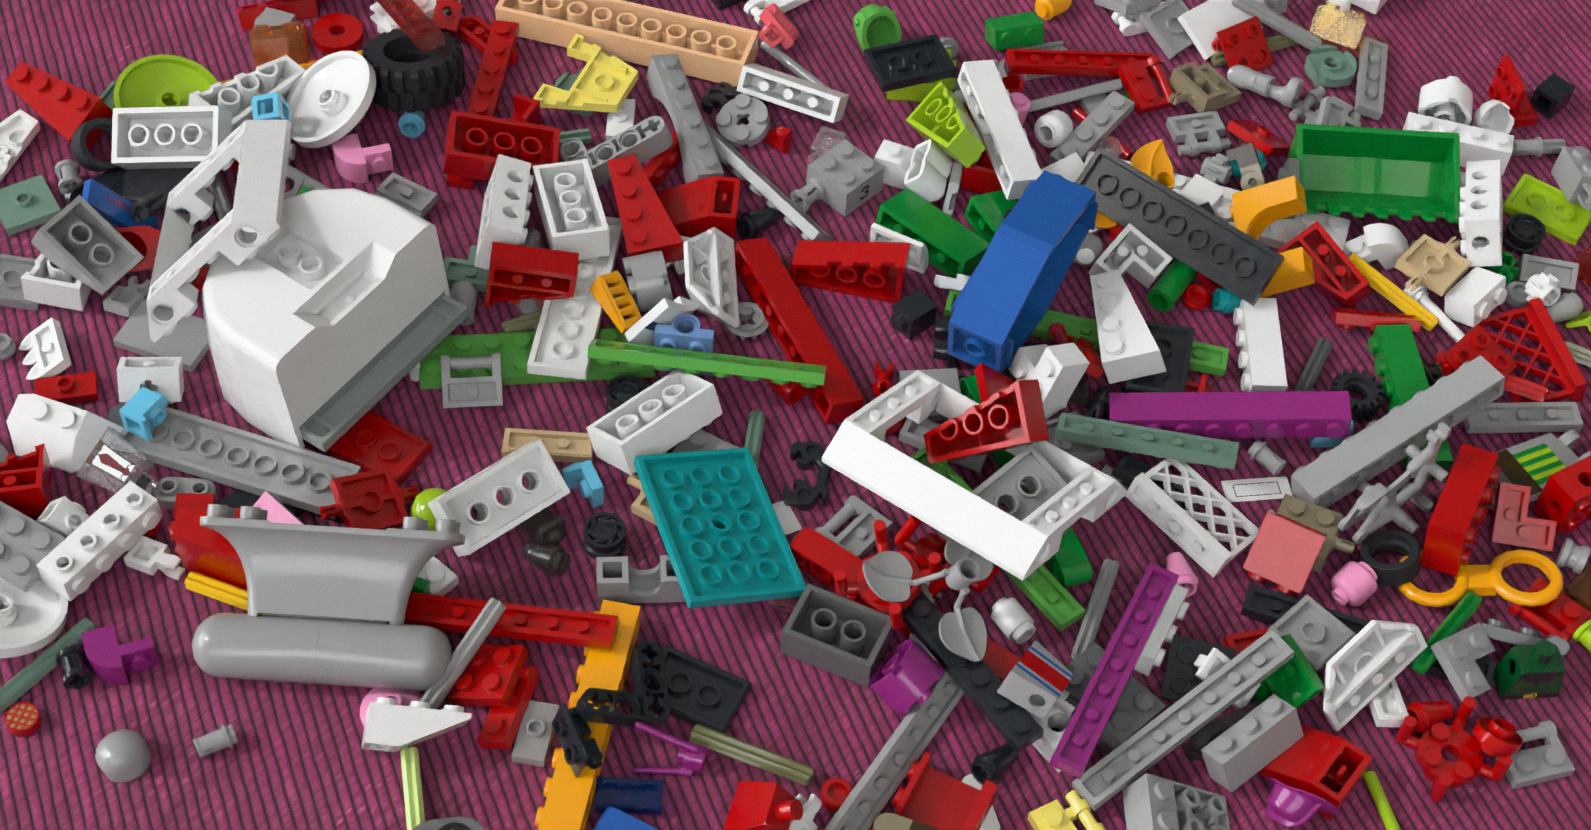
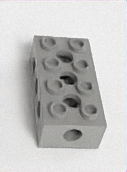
M1030 444L971 493L999 508L998 505L1004 506L1008 511L1006 513L1022 521L1064 488L1067 483L1034 445ZM1021 487L1027 488L1030 494L1025 493ZM936 530L946 542H948V540L951 539L947 535Z

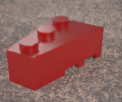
M1318 221L1276 251L1281 253L1303 247L1313 262L1315 283L1309 286L1345 308H1351L1371 293L1369 282Z
M492 242L484 307H493V303L503 301L519 304L521 299L537 298L538 301L574 297L579 253Z
M45 444L35 446L36 451L20 457H16V454L6 456L7 461L0 463V501L26 516L42 514L51 500L52 467Z

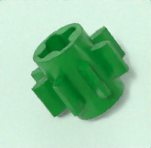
M1502 251V266H1483L1486 270L1505 276L1507 285L1512 279L1517 278L1520 268L1515 267L1518 259Z

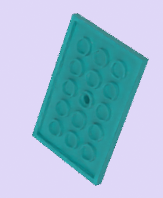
M748 448L639 455L635 457L633 462L688 609L801 597L806 584Z

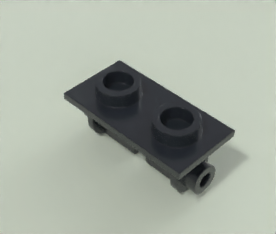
M562 703L551 723L552 730L559 739L564 751L565 760L571 766L576 778L579 777L586 766H589L592 770L599 768L602 765L603 755L594 738H582L589 737L591 730L587 721L577 713L576 707L568 709L566 703Z

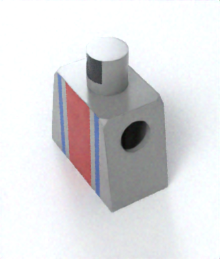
M1036 640L997 690L1000 695L1040 718H1044L1053 705L1070 717L1080 702L1079 699L1065 690L1073 679L1072 672Z

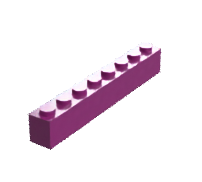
M1349 391L1109 393V421L1215 439L1348 437L1352 421Z

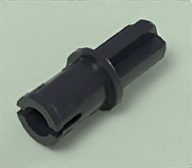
M1103 385L1102 388L1095 390L1093 397L1086 404L1087 411L1085 417L1103 419L1108 414L1109 393H1112L1108 390V386Z

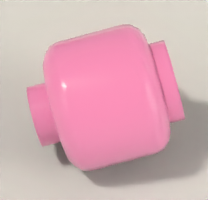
M1349 561L1330 579L1333 588L1331 594L1343 606L1348 604L1353 607H1359L1377 590V575L1365 562Z

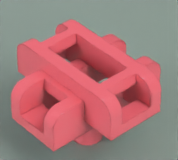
M769 4L759 15V18L765 24L759 32L761 41L765 40L771 49L781 43L787 50L794 44V40L798 38L799 32L776 4Z

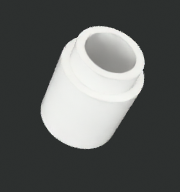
M1003 597L993 605L991 619L1010 641L1022 644L1033 636L1036 631V627L1033 625L1034 620L1014 597L1009 599Z

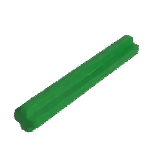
M1474 591L1466 593L1426 642L1427 647L1410 663L1412 670H1416L1418 674L1427 672L1437 659L1430 646L1462 629L1480 607L1482 602L1480 595H1476Z

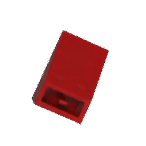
M711 176L658 192V197L680 236L695 237L715 227L735 241L740 205L741 178Z
M1301 725L1304 737L1258 773L1268 780L1271 777L1284 785L1319 796L1340 809L1364 777L1373 757L1345 738ZM1320 811L1317 812L1329 821L1335 816Z

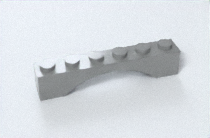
M677 54L652 55L646 80L653 97L663 103L672 119L680 146L683 175L686 183L711 176H723V169Z

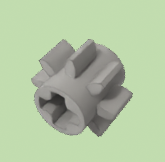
M1217 153L1216 157H1206L1201 166L1200 175L1218 185H1226L1232 176L1233 166L1229 165L1230 162H1228L1227 156Z

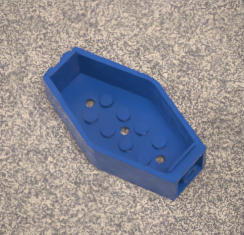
M1045 170L1036 181L1031 180L1016 206L997 229L984 256L952 305L948 326L947 354L976 367L982 362L1001 374L1007 366L1011 367L1012 359L1017 351L1024 345L1047 313L1089 230L1095 229L1098 201L1095 200V191L1090 190L1087 186L1071 182L1061 175L1052 174Z

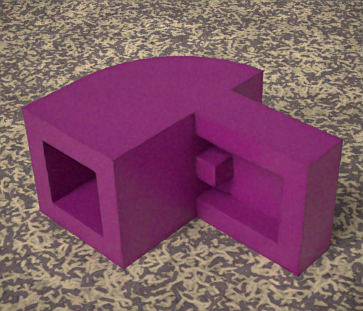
M114 624L81 633L84 650L93 673L100 680L108 684H129L128 672L143 671L151 666L160 664L152 636L121 644Z

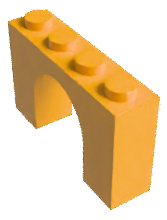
M1295 175L1233 193V205L1230 206V214L1234 220L1235 227L1257 241L1264 229L1271 223L1307 212L1305 189ZM1303 247L1279 253L1285 257V260L1260 298L1315 283L1312 258Z

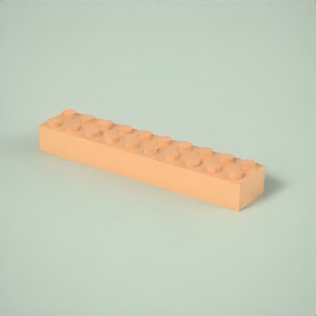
M499 0L495 7L496 20L519 23L518 37L567 48L576 33L584 36L585 41L590 45L595 43L601 47V52L609 57L614 55L622 61L648 67L652 55L677 54L685 75L717 83L726 82L734 87L738 86L743 65L754 63L758 54L759 31L624 0Z

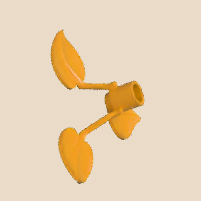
M1162 139L1147 143L1134 153L1130 162L1131 166L1170 189L1174 186L1173 166ZM1097 211L1095 227L1110 229L1118 225V223Z

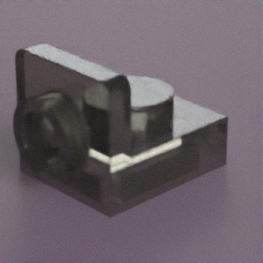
M547 508L520 523V529L541 551L546 550L550 546L558 545L567 536L566 520L561 515L556 518Z

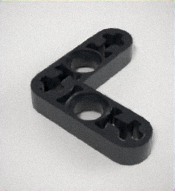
M644 640L632 652L630 660L634 693L589 688L585 690L576 703L577 713L580 717L589 722L636 728V722H641L659 729L670 716L664 655L659 645L655 642ZM643 679L652 680L656 684L657 690L648 689ZM616 704H625L630 709V715L622 714L617 709Z

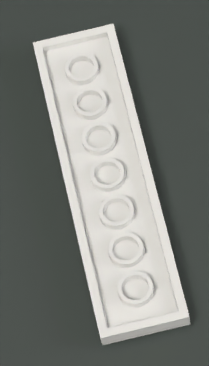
M606 217L610 236V255L578 260V275L574 297L545 300L527 363L528 374L586 380L591 358H587L588 346L593 339L597 338L604 310L589 290L598 276L613 272L622 238L619 218Z

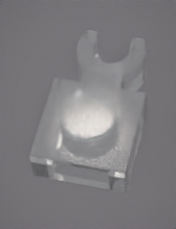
M821 126L811 145L813 153L808 157V165L842 140H847L846 133Z

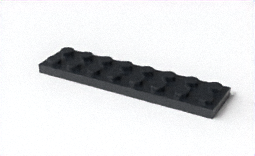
M1100 146L1075 182L1078 185L1087 186L1090 190L1096 192L1095 200L1098 201V212L1124 228L1130 223L1164 252L1252 306L1255 305L1285 260L1283 255Z

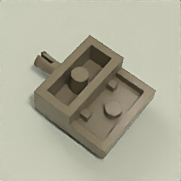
M1190 62L1173 68L1169 80L1171 88L1177 92L1170 95V103L1176 105L1181 102H1188L1199 113L1214 111L1238 102L1242 94L1209 63L1197 66Z
M1285 493L1278 513L1328 534L1313 566V571L1321 574L1327 556L1334 548L1352 555L1356 543L1338 537L1339 528L1337 526L1342 520V514Z

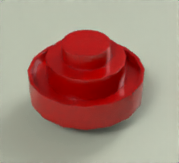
M1481 717L1473 727V732L1481 744L1480 748L1490 756L1498 757L1502 754L1515 755L1523 744V739L1516 732L1515 726L1505 719Z

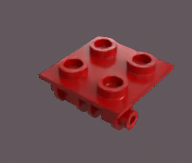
M1257 16L1216 32L1218 37L1212 42V48L1214 51H1223L1229 69L1235 65H1243L1258 71L1274 64Z
M1476 324L1442 356L1445 361L1442 364L1441 370L1443 374L1448 376L1458 370L1466 361H1472L1480 355L1504 377L1509 375L1517 365L1479 324Z

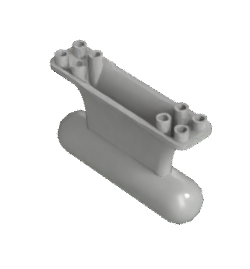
M208 504L207 516H200V526L220 533L236 550L246 577L247 614L226 612L212 614L197 627L191 643L193 657L198 667L207 675L229 679L415 691L428 690V688L444 677L452 655V646L447 636L437 628L427 625L404 624L411 590L425 564L440 551L465 544V535L459 533V522L451 519H436L435 531H427L428 521L419 517H404L403 529L387 528V530L271 523L267 520L268 510H263L260 507L241 506L240 518H235L236 508L228 507V505Z

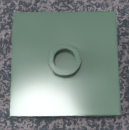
M42 174L0 189V221L8 236L44 224L61 211Z

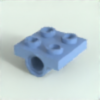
M679 314L673 318L671 325L656 324L654 346L714 353V330L700 329L699 319L692 314ZM671 368V370L665 372H672L677 368ZM701 371V373L693 375L712 376V372Z

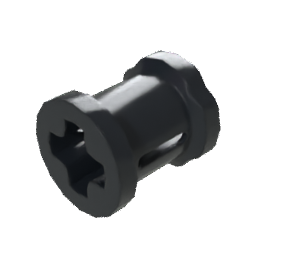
M81 646L66 647L56 655V662L62 667L64 673L63 684L67 689L83 688L93 680V673L87 668L85 663V650Z

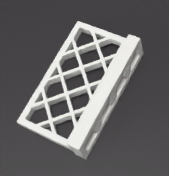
M1164 459L1144 474L1142 472L1135 477L1125 495L1213 578L1222 571L1225 565L1253 544L1259 531L1250 520L1184 461ZM1172 464L1181 472L1182 476L1169 474L1168 467ZM1152 480L1163 481L1164 490L1158 487ZM1170 482L1183 485L1184 493L1171 491ZM1190 486L1199 488L1203 492V496L1192 495ZM1174 500L1185 502L1186 510H1183ZM1192 503L1205 505L1206 513L1194 512ZM1212 507L1221 508L1225 512L1226 517L1213 515ZM1195 520L1207 522L1208 531ZM1215 524L1227 525L1228 534L1216 532ZM1235 527L1244 529L1250 536H1237ZM1218 541L1230 543L1231 551L1229 552Z

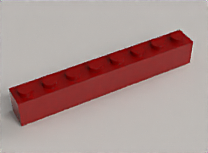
M767 237L737 241L734 249L736 271L753 301L762 310L770 330L788 361L827 366L824 385L808 388L807 392L826 425L844 421L861 408L864 400L861 390L856 387L849 370L844 367L838 357L837 350L832 347L823 327L817 322L811 307L805 302L800 289L793 282L788 269L784 267L776 249L772 247Z

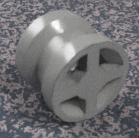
M1566 538L1556 560V565L1561 568L1569 567L1573 573L1580 575L1588 560L1591 547L1576 545L1572 539Z

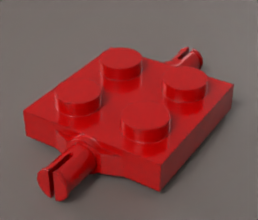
M389 467L339 477L329 483L335 498V504L321 506L320 515L323 514L321 518L324 520L340 516L348 528L396 529L403 527L404 517H409L405 509V500L416 498L420 494V490H417V485L401 489L394 481Z

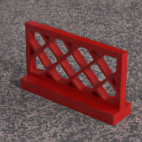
M1541 298L1529 300L1527 307L1491 315L1478 323L1484 330V327L1489 325L1502 328L1498 336L1489 332L1487 334L1497 344L1513 349L1510 358L1517 365V369L1525 371L1521 378L1526 379L1530 373L1544 379L1541 385L1546 386L1548 381L1561 385L1562 391L1553 392L1548 390V394L1543 402H1557L1565 399H1570L1571 402L1583 401L1587 382ZM1524 317L1527 322L1525 329L1510 324L1513 319ZM1506 330L1521 336L1517 343L1502 337ZM1525 337L1538 343L1539 347L1537 350L1522 345ZM1517 352L1533 357L1529 365L1514 359ZM1539 359L1547 362L1551 368L1546 372L1533 367L1535 361ZM1508 391L1514 403L1537 402L1531 399L1522 400L1520 395Z

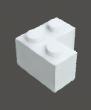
M1129 223L1095 261L1088 274L1095 275L1118 269L1121 276H1123L1127 271L1148 289L1173 258Z
M1074 343L1053 346L1042 344L1020 347L1012 361L1011 367L1008 369L1017 381L1038 379L1043 408H1050L1067 404L1090 362Z

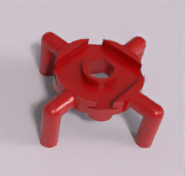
M911 515L895 536L894 543L909 552L911 558L918 562L921 570L929 568L928 557L933 552L941 555L943 570L950 568L952 565L947 562L944 555L947 542L941 535L928 533L925 537L920 538L917 543L910 539L922 522ZM993 563V569L986 579L973 582L968 587L977 593L983 592L1000 571L1001 567ZM945 577L929 582L928 590L932 595L939 594L942 589H950Z
M876 520L873 528L878 553L890 551L886 523L883 520ZM898 551V553L905 556L912 566V580L943 570L941 555L937 552L929 555V568L919 570L918 565L909 553ZM876 554L863 559L857 581L847 582L846 572L842 569L834 571L833 577L836 592L839 596L860 593L862 600L867 605L870 604L876 607V610L889 613L891 626L895 630L903 627L902 610L912 604V600L917 594L919 595L922 584L910 586V597L901 603H890L882 600L871 590L863 573V562Z
M1467 696L1464 698L1454 716L1452 725L1435 723L1419 738L1412 735L1417 725L1416 718L1406 716L1395 736L1398 743L1415 749L1417 764L1418 762L1424 769L1423 774L1433 782L1430 797L1435 802H1440L1449 788H1458L1462 784L1471 783L1476 779L1477 775L1495 782L1501 781L1513 762L1510 755L1502 754L1494 767L1483 763L1481 744L1476 736L1470 735L1465 731L1467 720L1477 704L1473 697ZM1449 751L1453 753L1457 761L1451 762L1446 760L1441 752Z

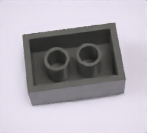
M808 583L782 630L780 652L868 688L870 677L880 665L893 639L894 629L891 626L889 615Z
M1096 642L1065 666L1073 674V679L1065 690L1081 700L1105 652ZM1131 675L1097 746L1108 755L1163 713L1166 705Z

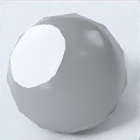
M1088 232L1073 262L1079 266L1088 267L1093 265L1103 253V245L1099 237Z

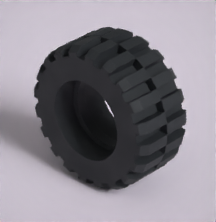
M410 26L405 27L406 29L396 28L392 29L391 32L379 34L378 38H372L364 47L361 56L372 65L376 74V88L372 101L384 109L391 108L395 112L407 111V113H415V111L422 110V112L430 111L431 108L438 109L443 107L445 103L453 102L456 97H459L466 86L463 47L455 37L446 31L442 32L441 29H428L425 26H420V28Z

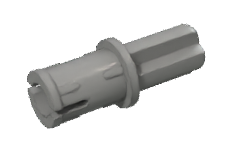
M1541 137L1529 140L1514 139L1512 155H1535L1536 157H1541L1542 154H1560L1563 146H1566V141L1564 139H1542Z

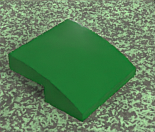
M1287 634L1281 638L1294 651V656L1260 682V687L1252 697L1256 706H1259L1275 694L1297 710L1325 689V686L1291 634Z

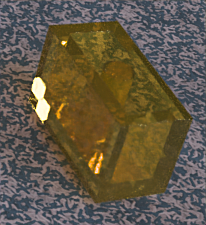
M1326 2L1325 6L1319 4L1309 32L1323 40L1357 51L1368 24V20L1363 19L1365 14L1350 10L1349 14L1339 11L1340 6Z

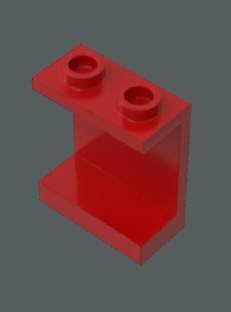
M925 751L921 761L915 760L911 765L907 775V779L910 781L906 788L900 787L894 797L892 805L896 806L895 814L936 827L938 830H980L995 801L998 785L985 780L981 790H978L930 767L931 754Z

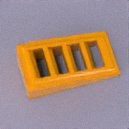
M618 271L603 274L596 278L589 291L621 333L627 332L642 316L624 279ZM626 315H628V316L630 317V318L625 319V320H624V318H623V316H626Z

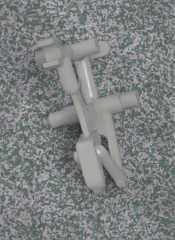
M1440 422L1435 432L1432 429L1429 430L1426 435L1429 443L1422 451L1414 444L1409 445L1405 450V454L1412 458V460L1408 463L1407 470L1387 488L1380 482L1373 486L1366 480L1358 486V490L1362 495L1357 499V502L1347 516L1339 522L1337 527L1341 531H1345L1350 526L1367 517L1352 538L1357 544L1361 543L1367 535L1390 521H1394L1399 527L1404 528L1411 535H1415L1421 526L1413 521L1412 517L1400 507L1410 500L1422 511L1429 512L1432 509V501L1422 493L1430 474L1441 483H1444L1449 477V473L1439 466L1435 460L1442 442L1450 435L1451 428L1445 423ZM1410 478H1415L1413 483L1410 484L1408 482Z

